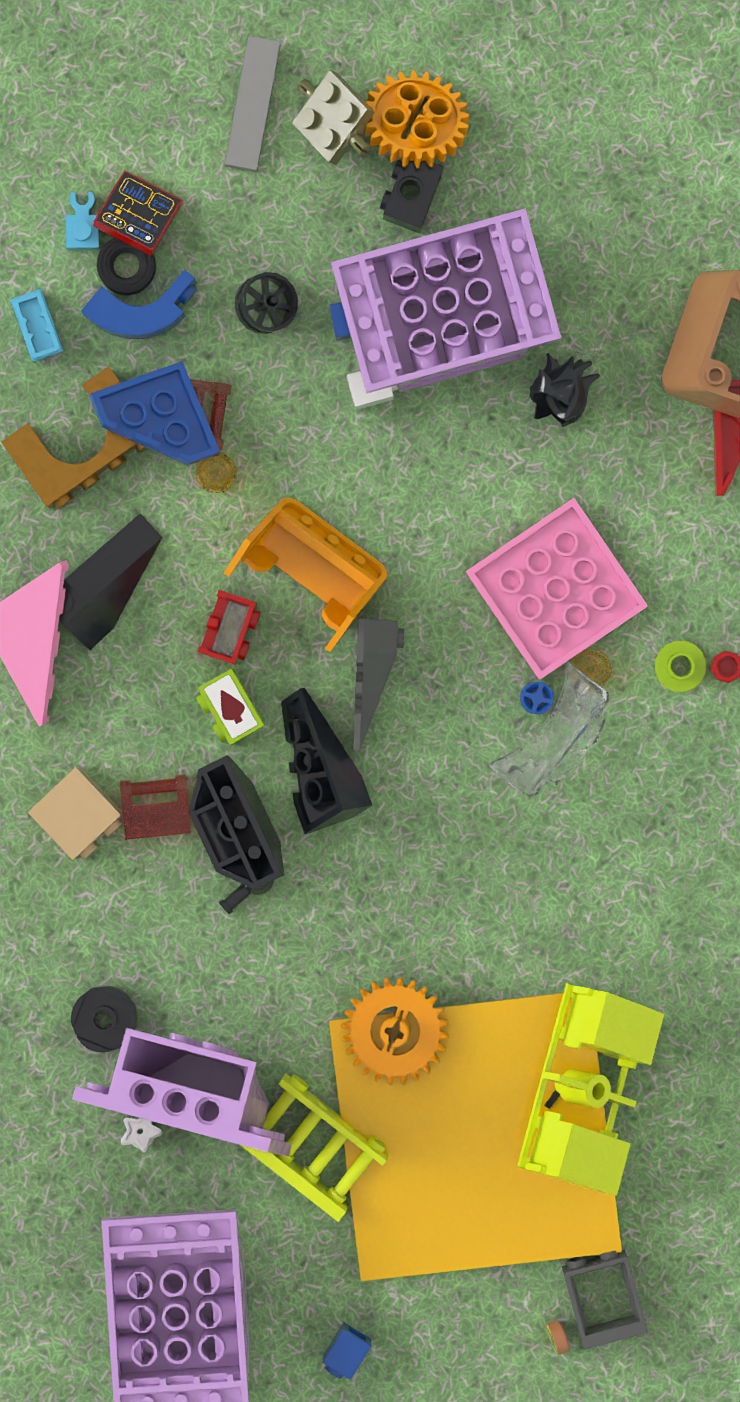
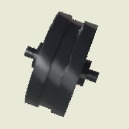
M264 272L247 279L238 288L235 296V311L238 319L247 329L257 334H269L287 327L294 320L298 310V297L294 286L287 278L278 273ZM260 279L262 295L250 286ZM269 281L279 287L274 293H269ZM282 292L287 304L280 303L278 296ZM248 293L255 300L253 304L246 306V294ZM254 309L259 313L256 321L250 316L249 310ZM274 309L286 311L281 322ZM266 313L274 327L262 326Z

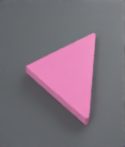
M67 560L58 563L0 602V657L39 727L48 723L50 718L47 711L49 699L52 698L55 674L52 672L54 657L58 654L60 639L58 624L59 616L63 614L66 589L63 588L65 571H68L69 567Z

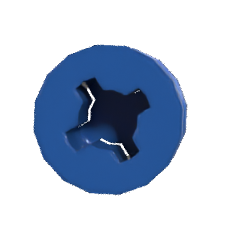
M532 682L527 684L521 691L520 701L522 707L527 712L542 714L551 708L554 695L552 689L547 684Z

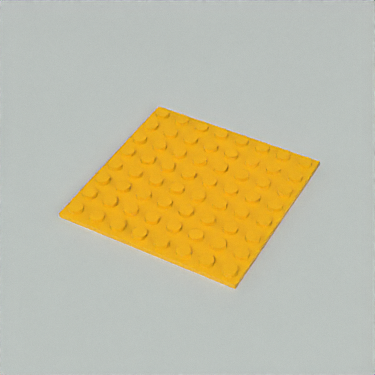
M563 993L445 1006L444 1012L438 1016V1019L449 1021L448 1025L440 1028L441 1031L449 1034V1038L441 1039L438 1042L446 1047V1051L434 1052L439 1058L440 1063L436 1064L428 1061L427 1063L431 1070L429 1074L419 1068L418 1081H415L410 1073L407 1074L405 1085L401 1083L399 1076H395L392 1085H389L386 1074H383L381 1079L375 1082V1070L364 1076L363 1071L366 1064L361 1063L353 1066V1062L358 1055L357 1053L347 1055L346 1050L353 1044L352 1042L342 1041V1037L351 1033V1031L342 1028L341 1024L350 1022L352 1019L329 1020L340 1116L367 1139L372 1135L383 1142L387 1147L384 1152L388 1155L387 1161L383 1166L373 1159L350 1188L361 1281L600 1255L616 1250V1253L622 1252L615 1195L593 1191L517 1167ZM569 999L562 1027H565L572 999ZM404 1011L400 1012L397 1023H394L392 1028L386 1027V1030L390 1031L391 1038L387 1050H390L393 1039H396L397 1035H404V1033L400 1032L399 1025ZM408 1011L406 1017L410 1026L409 1038L401 1047L395 1048L393 1054L397 1055L407 1052L414 1047L419 1038L420 1029L418 1021L410 1011ZM396 1012L377 1014L372 1021V1038L381 1050L384 1043L380 1038V1027L387 1017L395 1015ZM558 1040L550 1073L561 1075L570 1069L600 1074L597 1051L581 1046V1049L562 1046L563 1040ZM547 1081L538 1116L543 1117L544 1112L548 1111L562 1114V1122L575 1124L598 1133L600 1129H606L604 1106L593 1108L564 1101L560 1095L550 1109L545 1107L544 1104L556 1090L555 1082ZM535 1128L533 1133L531 1145L527 1156L528 1158H530L535 1136L537 1133V1128ZM349 1139L344 1143L347 1171L363 1152L362 1149Z

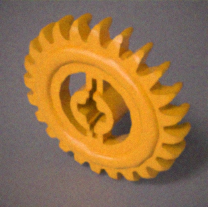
M400 976L397 979L396 985L392 986L390 979L385 977L384 987L382 988L376 981H372L373 992L370 993L366 989L361 988L360 993L363 1000L351 998V1003L356 1007V1010L344 1011V1014L352 1019L350 1022L341 1024L342 1028L351 1031V1033L342 1037L343 1042H352L353 1044L346 1050V1054L357 1053L358 1056L354 1060L353 1066L365 1063L364 1076L375 1070V1082H378L383 1074H386L389 1085H392L395 1076H399L401 1083L405 1085L407 1074L409 1073L415 1081H418V1069L420 1068L429 1074L431 1070L427 1062L440 1063L439 1058L434 1052L446 1051V1047L438 1042L441 1039L449 1038L448 1033L440 1030L441 1027L448 1025L449 1021L438 1019V1016L444 1012L445 1008H434L433 1004L438 997L434 995L426 998L427 986L416 991L415 980H411L409 985L405 987L403 978ZM396 1006L398 1007L396 1014L387 1017L380 1027V1038L384 1043L381 1050L372 1038V1021L383 1009ZM402 1010L404 1013L399 1025L400 1032L404 1033V1035H397L396 1039H393L390 1050H387L391 1038L390 1031L386 1030V1027L392 1028L394 1023H397ZM408 1011H410L418 1021L420 1029L419 1038L414 1047L407 1052L397 1055L393 1054L394 1049L401 1047L409 1038L410 1026L406 1017Z

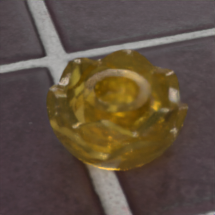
M219 453L214 457L198 462L195 474L199 485L205 491L222 493L227 491L235 481L237 470L228 455ZM215 469L219 470L218 475H213Z
M585 649L572 660L570 673L574 682L579 687L596 690L603 687L612 673V667L608 657L602 651ZM589 666L594 668L592 673L588 672Z

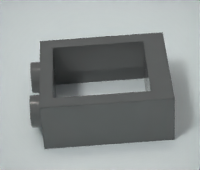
M625 1249L616 1253V1250L603 1253L591 1259H587L586 1256L574 1257L567 1261L568 1265L561 1266L584 1350L648 1333ZM620 1264L634 1315L586 1327L573 1276Z

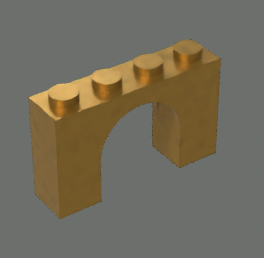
M108 366L82 384V386L90 396L93 392L121 382ZM28 423L1 442L46 507L51 509L56 506L58 510L74 499L71 495L81 487L86 491L101 480L98 475L109 468L113 472L127 462L125 456L136 449L140 453L147 449L143 445L107 430L105 443L95 457L79 464L64 463L57 460L50 453L34 428Z

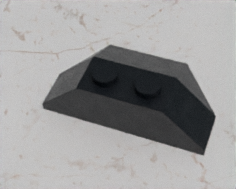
M229 755L198 769L197 781L188 813L215 871L252 889H257L284 876L280 840L252 781Z

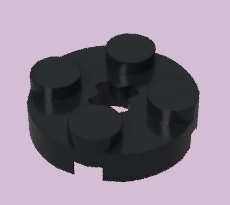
M105 985L91 988L81 995L71 1013V1024L80 1043L92 1051L103 1053L120 1048L126 1028L136 1030L138 1021L136 1005L130 997L119 988ZM104 1010L110 1012L113 1024L107 1023L102 1028L99 1026L100 1020L95 1017L97 1013L102 1014Z

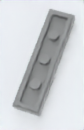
M248 36L225 167L252 172L258 171L281 41Z

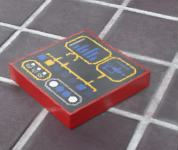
M124 170L96 216L93 226L152 256L179 211L182 199Z

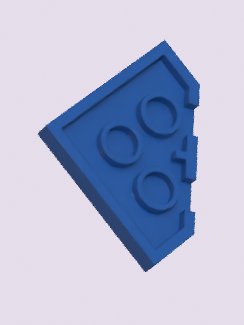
M183 361L93 392L89 396L102 428L189 466L220 453Z

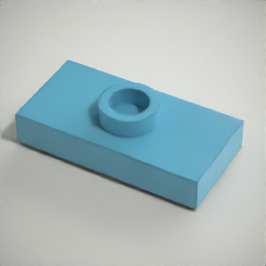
M42 289L10 299L32 362L35 363L63 353L64 350Z

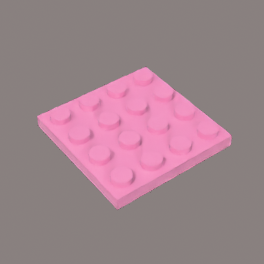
M575 498L465 572L538 680L648 607Z

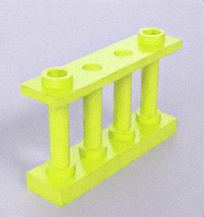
M285 1073L279 1082V1085L285 1091L266 1114L263 1129L271 1130L295 1099H298L311 1109L310 1113L287 1141L292 1143L289 1156L269 1153L246 1146L242 1147L339 1222L349 1205L345 1202L346 1193L373 1159L382 1166L386 1163L388 1155L384 1151L387 1147L375 1136L371 1135L367 1139L344 1121L338 1113L308 1091V1084L297 1075L290 1077ZM323 1119L334 1127L337 1132L311 1165L302 1168L293 1161L295 1158L293 1154L319 1121ZM349 1139L362 1149L363 1152L337 1185L327 1188L319 1181V1174L346 1140Z

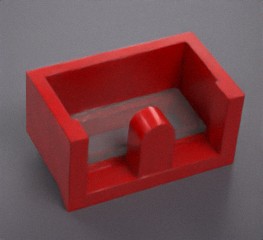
M218 590L215 608L209 617L205 637L197 652L236 665L238 659L244 661L250 642L245 641L249 628L255 630L261 611L255 610L256 602Z

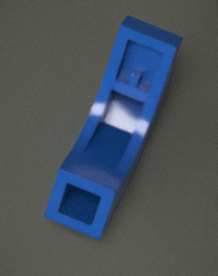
M184 270L161 298L145 306L125 304L101 286L81 312L97 327L114 336L126 339L155 337L174 328L186 317L184 311L178 305L180 302L185 305L191 300L197 291L194 288L197 282L195 277Z

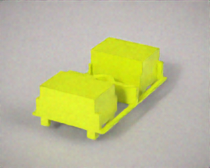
M566 983L517 1167L579 1187L617 1196L631 1143L617 1139L618 1133L612 1132L619 1104L636 1107L637 1101L621 1096L629 1068L636 1069L637 1063L652 1064L664 1013L609 992ZM569 999H572L565 1027H562ZM558 1040H563L562 1046L581 1049V1046L603 1053L607 1057L619 1059L617 1065L622 1066L615 1093L611 1092L610 1082L604 1075L570 1069L561 1075L550 1073ZM547 1081L555 1082L556 1091L560 1093L562 1099L566 1102L593 1108H601L607 1101L612 1102L606 1129H600L598 1133L575 1124L562 1122V1114L548 1111L544 1112L543 1117L538 1116ZM535 1128H537V1133L535 1136L530 1158H528L527 1156L531 1145L533 1133Z

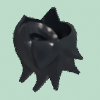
M547 353V365L544 370L539 369V376L530 387V398L536 403L534 418L541 419L552 414L562 427L574 423L582 416L587 404L589 387L600 375L597 373L582 377L584 370L592 365V361L583 362L582 359H579L574 363V356H571L563 365H559L557 360Z

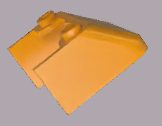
M283 498L244 540L224 571V574L229 577L242 562L247 564L252 570L259 572H268L276 565L327 603L322 610V617L328 627L337 631L325 647L329 652L332 651L387 578V570L380 561L293 498Z

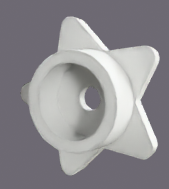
M124 1118L123 1121L127 1131L121 1139V1144H132L142 1152H146L154 1138L162 1135V1131L152 1125L150 1120ZM138 1130H143V1133L138 1134Z

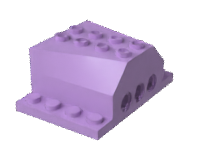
M526 208L331 262L366 393L396 385L400 393L525 358L529 348L561 340Z
M126 1028L110 1088L87 1082L86 1088L75 1086L72 1100L269 1153L289 1156L292 1143L284 1141V1134L263 1129L269 1101L256 1077L257 1062L239 1058L240 1053L204 1041L198 1042L189 1037L170 1033L169 1039Z
M237 1209L103 1218L101 1222L113 1402H250L248 1386L250 1368L249 1320L246 1275L241 1236H238Z

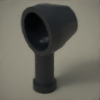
M274 880L257 889L241 884L226 899H222L219 904L230 915L233 909L250 894L262 895L272 888Z

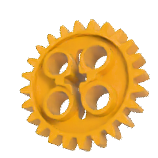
M412 70L410 78H406L402 72H399L396 81L388 75L386 76L385 85L377 82L375 92L369 91L368 99L365 102L375 113L365 125L364 135L371 136V147L380 145L378 153L380 156L387 152L391 153V163L398 157L402 158L403 167L407 166L409 160L414 161L416 168H420L421 161H426L429 167H433L434 158L444 163L447 154L455 156L457 147L463 146L464 137L467 136L469 114L466 113L467 103L460 102L461 93L455 92L451 94L453 84L449 83L441 86V77L438 76L434 81L429 80L428 72H425L422 78H417L415 70ZM428 99V101L423 106L422 115H420V107L424 100ZM409 124H413L410 134L406 139H403L408 133Z

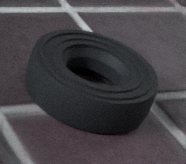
M112 238L101 248L98 254L97 272L103 284L112 292L120 295H134L146 289L152 282L156 272V260L154 254L150 256L117 238ZM123 253H131L139 261L137 273L129 278L120 277L114 270L115 259Z

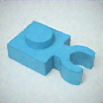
M71 192L70 204L75 210V215H66L67 250H100V229L93 226L97 215H90V211L96 203L93 192H88L89 200L85 205H79L76 192Z

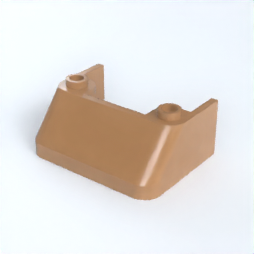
M740 270L706 271L699 274L693 283L661 376V385L669 395L740 418V395L728 392L732 380L731 371L723 362L711 358L730 300L740 302Z

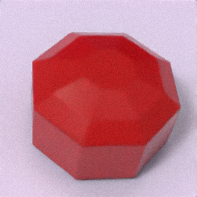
M722 651L712 658L710 671L715 680L730 683L740 677V657L737 653Z

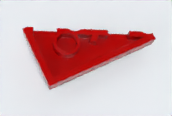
M731 380L728 392L740 395V380ZM713 410L715 496H724L740 463V418Z

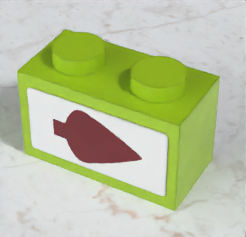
M231 668L198 687L200 695L196 699L205 714L211 711L217 723L212 725L221 742L227 740L232 745L266 726L234 669Z

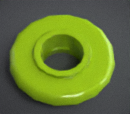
M673 641L666 644L658 652L655 660V673L659 682L665 688L674 692H687L696 688L702 682L706 673V659L703 652L695 644L688 641ZM686 657L689 660V673L683 676L675 675L671 668L672 661L675 658Z

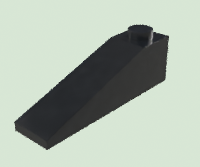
M141 514L135 517L64 579L63 588L66 591L63 614H60L59 622L90 651L116 626L121 613L130 600L136 585L163 538Z
M300 688L281 701L286 741L289 744H293L294 762H289L290 773H297L299 792L293 793V801L304 834H309L353 818L373 806L361 773L307 690Z

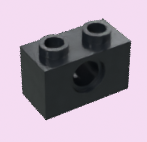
M398 159L391 176L392 179L396 180L392 192L385 191L379 208L384 210L383 220L420 233L442 177L444 166L433 163V167H429L426 161H421L420 168H416L414 161L409 160L407 166L403 167L402 161ZM407 185H413L418 188L420 193L415 199H406L402 196L401 190Z

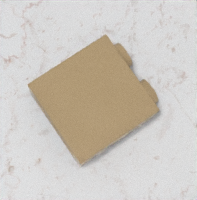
M80 766L75 767L28 811L29 815L72 860L77 859L79 856L85 860L98 847L95 841L103 833L109 837L122 825L118 819L124 814Z

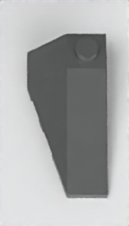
M358 618L353 751L360 752L396 658L397 648H404V628H398V621Z

